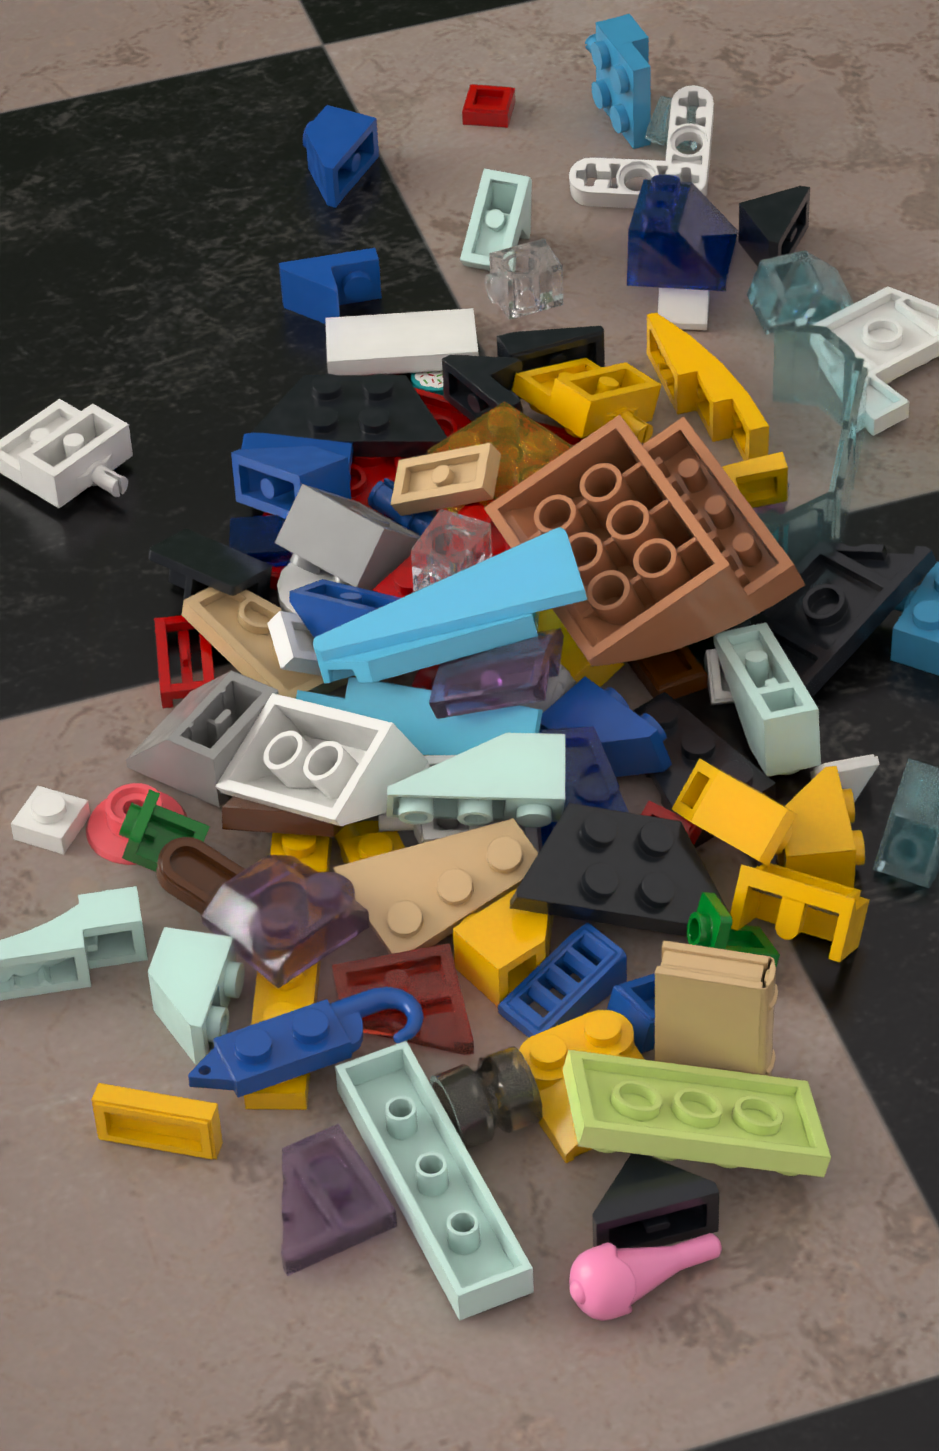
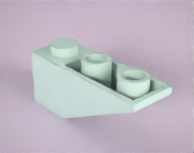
M505 733L387 786L386 817H396L408 824H426L434 818L457 819L460 823L469 826H482L491 823L493 820H509L512 818L519 825L525 827H543L551 822H558L563 814L565 804V734Z

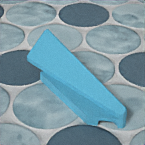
M348 677L345 697L297 690L296 699L392 722L423 755H458L505 733H539L543 712L542 709L383 681L358 683L356 677Z

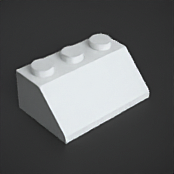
M272 693L215 787L221 793L338 826H344L386 813L387 786L423 771L428 760L392 722Z

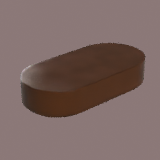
M176 838L168 842L160 851L156 875L162 888L169 894L226 929H243L257 921L262 912L265 892L262 883L254 874L196 838Z

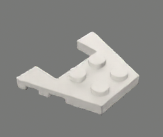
M888 286L813 324L811 328V342L867 431L873 436L909 417L910 401L887 384L939 356V306Z

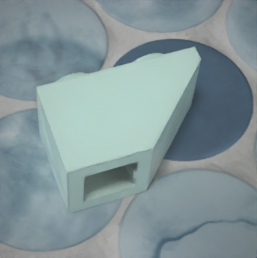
M164 927L148 969L153 1010L194 1064L198 1065L214 1048L213 1038L227 1034L229 1025L228 1005L231 998H239L242 992L245 967L244 963L237 962L234 937Z

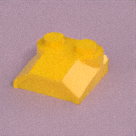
M592 1011L531 1036L523 1042L519 1051L507 1062L508 1079L565 1163L574 1160V1157L592 1150V1148L578 1147L563 1075V1067L568 1050L644 1059L634 1044L632 1024L625 1016L615 1011Z

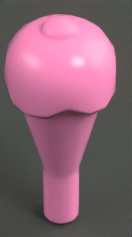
M708 1233L673 1246L617 1249L612 1243H605L590 1248L579 1254L571 1266L569 1277L571 1297L577 1306L593 1319L605 1321L632 1312L631 1305L677 1272L718 1258L722 1251L720 1240L716 1235Z

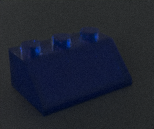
M656 175L651 180L644 179L628 229L627 286L726 291L738 240V230L692 182L680 181L679 177L673 175Z

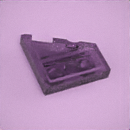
M339 1124L282 1148L283 1244H281L283 1270L287 1276L397 1227L395 1208Z

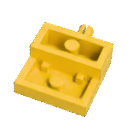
M582 358L516 373L511 391L528 402L530 408L535 412L547 415L563 425L565 431L574 437L584 439L618 415H621L642 444L649 441L653 434V426L646 422H650L653 419L662 385L627 362L600 367L588 358Z

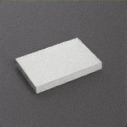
M473 308L325 318L328 374L392 375L442 371V358L448 355L479 356Z

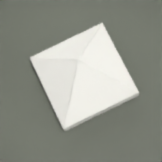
M874 754L823 763L813 768V771L810 772L811 778L813 779L825 767L837 766L842 789L851 788L855 802L879 766L878 756L874 757Z

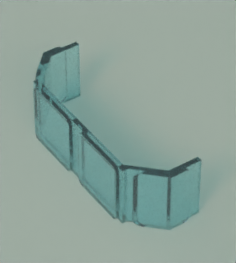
M775 325L773 401L818 406L842 427L829 492L781 515L756 513L794 563L795 567L818 542L843 543L850 511L851 489L854 490L865 434L868 368L864 367L863 358H856L852 348L825 326L800 325L795 327Z

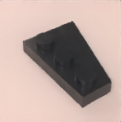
M666 692L632 710L639 716L643 713L652 716L660 724L667 736L663 743L672 765L664 772L645 774L646 777L652 778L659 790L661 804L664 808L676 813L672 810V807L699 758L775 800L776 783ZM702 829L694 847H699L715 836Z

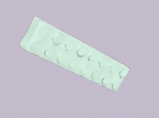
M407 1041L335 1066L337 1091L459 1321L534 1293L533 1267Z

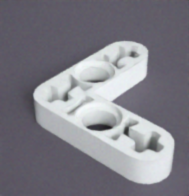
M695 85L685 86L673 95L670 109L666 161L616 158H584L577 161L569 172L570 192L573 199L581 205L590 207L681 211L693 210L699 207L705 201L708 188L714 122L713 96L705 88ZM689 106H698L696 110V124L687 123ZM690 140L702 146L699 152L690 155L682 154L676 149L680 143ZM643 177L649 180L651 185L643 191H632L625 186V183L631 178ZM588 178H597L594 186H585ZM611 178H616L617 188H611ZM659 180H665V190L659 189ZM682 182H691L689 190H680Z

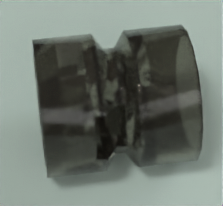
M509 1046L480 1057L477 1068L474 1070L466 1064H461L432 1075L429 1081L466 1149L491 1141L494 1137L495 1129L498 1127L505 1133H512L540 1122L543 1117L541 1098L535 1078L527 1061L515 1046Z

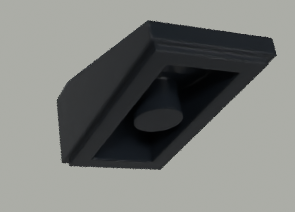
M588 326L502 334L497 336V356L521 360L522 372L582 358H588L598 366L605 367L604 329L602 326Z

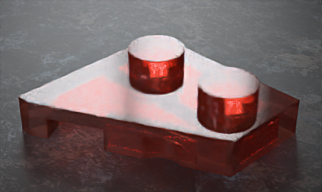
M449 943L332 965V979L337 1001L372 988L388 986L402 989L416 998L421 1004L424 1015L421 1030L412 1039L408 1040V1043L462 1055L474 1054V1040ZM387 1009L362 1018L363 1032L393 1039L394 1034L406 1025L407 1017L403 1012L396 1009Z

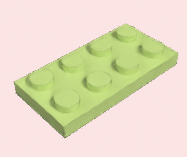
M568 1050L563 1067V1075L578 1147L592 1148L603 1153L617 1151L649 1155L666 1161L681 1159L713 1163L724 1168L745 1167L769 1170L787 1176L801 1174L824 1177L831 1155L808 1081Z

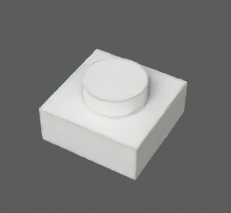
M279 611L267 624L280 668L322 676L313 647V636L298 614Z
M37 786L11 822L13 839L64 855L90 817L88 800Z

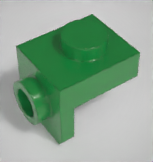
M149 789L143 806L131 803L119 835L129 839L122 858L156 872L160 851L168 842L180 837L196 838L204 842L210 826L156 805L160 793Z
M702 892L697 912H693L688 920V943L770 956L774 959L775 967H777L780 954L760 926L745 925L738 931L731 929L732 916L715 893Z

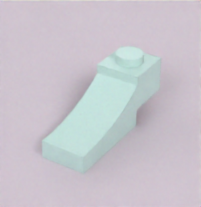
M137 886L78 895L79 904L64 914L26 932L1 939L0 1001L91 987L89 969L148 960Z

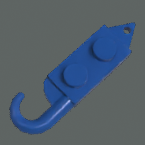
M388 986L372 988L332 1003L325 999L213 1038L214 1048L188 1074L189 1086L234 1090L239 1098L352 1058V1053L358 1050L363 1042L362 1018L387 1009H396L406 1015V1025L394 1034L393 1039L397 1044L408 1041L421 1030L424 1020L421 1004L413 995L399 988Z

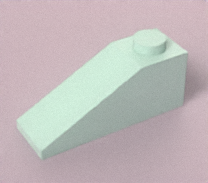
M765 622L722 631L713 635L714 645L749 747L764 774L768 777L791 775L799 770L821 765L819 709L768 624Z

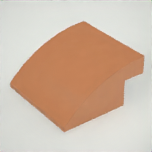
M618 415L484 507V510L510 548L555 528L561 527L565 529L584 585L587 600L552 609L591 666L640 660L699 642L746 621L805 586L794 563L685 417H682L642 445L621 415Z

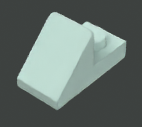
M484 168L460 261L464 266L510 275L519 238L529 239L531 234L532 179L530 177Z

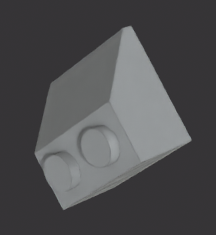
M302 484L275 543L292 552L293 555L290 562L308 572L319 575L321 569L334 575L331 580L333 582L372 591L428 539L358 501Z

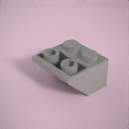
M232 670L190 691L126 759L127 767L220 808L231 795L221 793L215 786L272 693L279 695L278 690Z

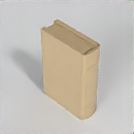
M663 940L661 966H657L655 970V1061L772 1076V1069L776 1059L773 1049L774 1006L778 996L777 984H775L776 967L774 959L770 956Z

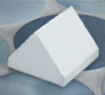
M659 284V315L682 330H707L710 301L709 285Z

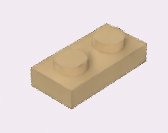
M490 442L399 460L390 505L401 516L492 500L494 498L501 453Z

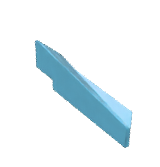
M558 527L318 635L313 640V647L324 683H331L354 675L358 683H373L538 637L532 613L585 601L587 596L565 529Z

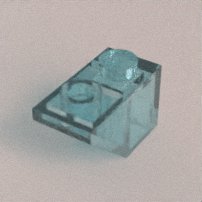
M806 250L761 260L747 292V297L766 335L817 323L854 304L838 270Z
M908 758L873 870L926 888H930L939 872V766L926 761Z

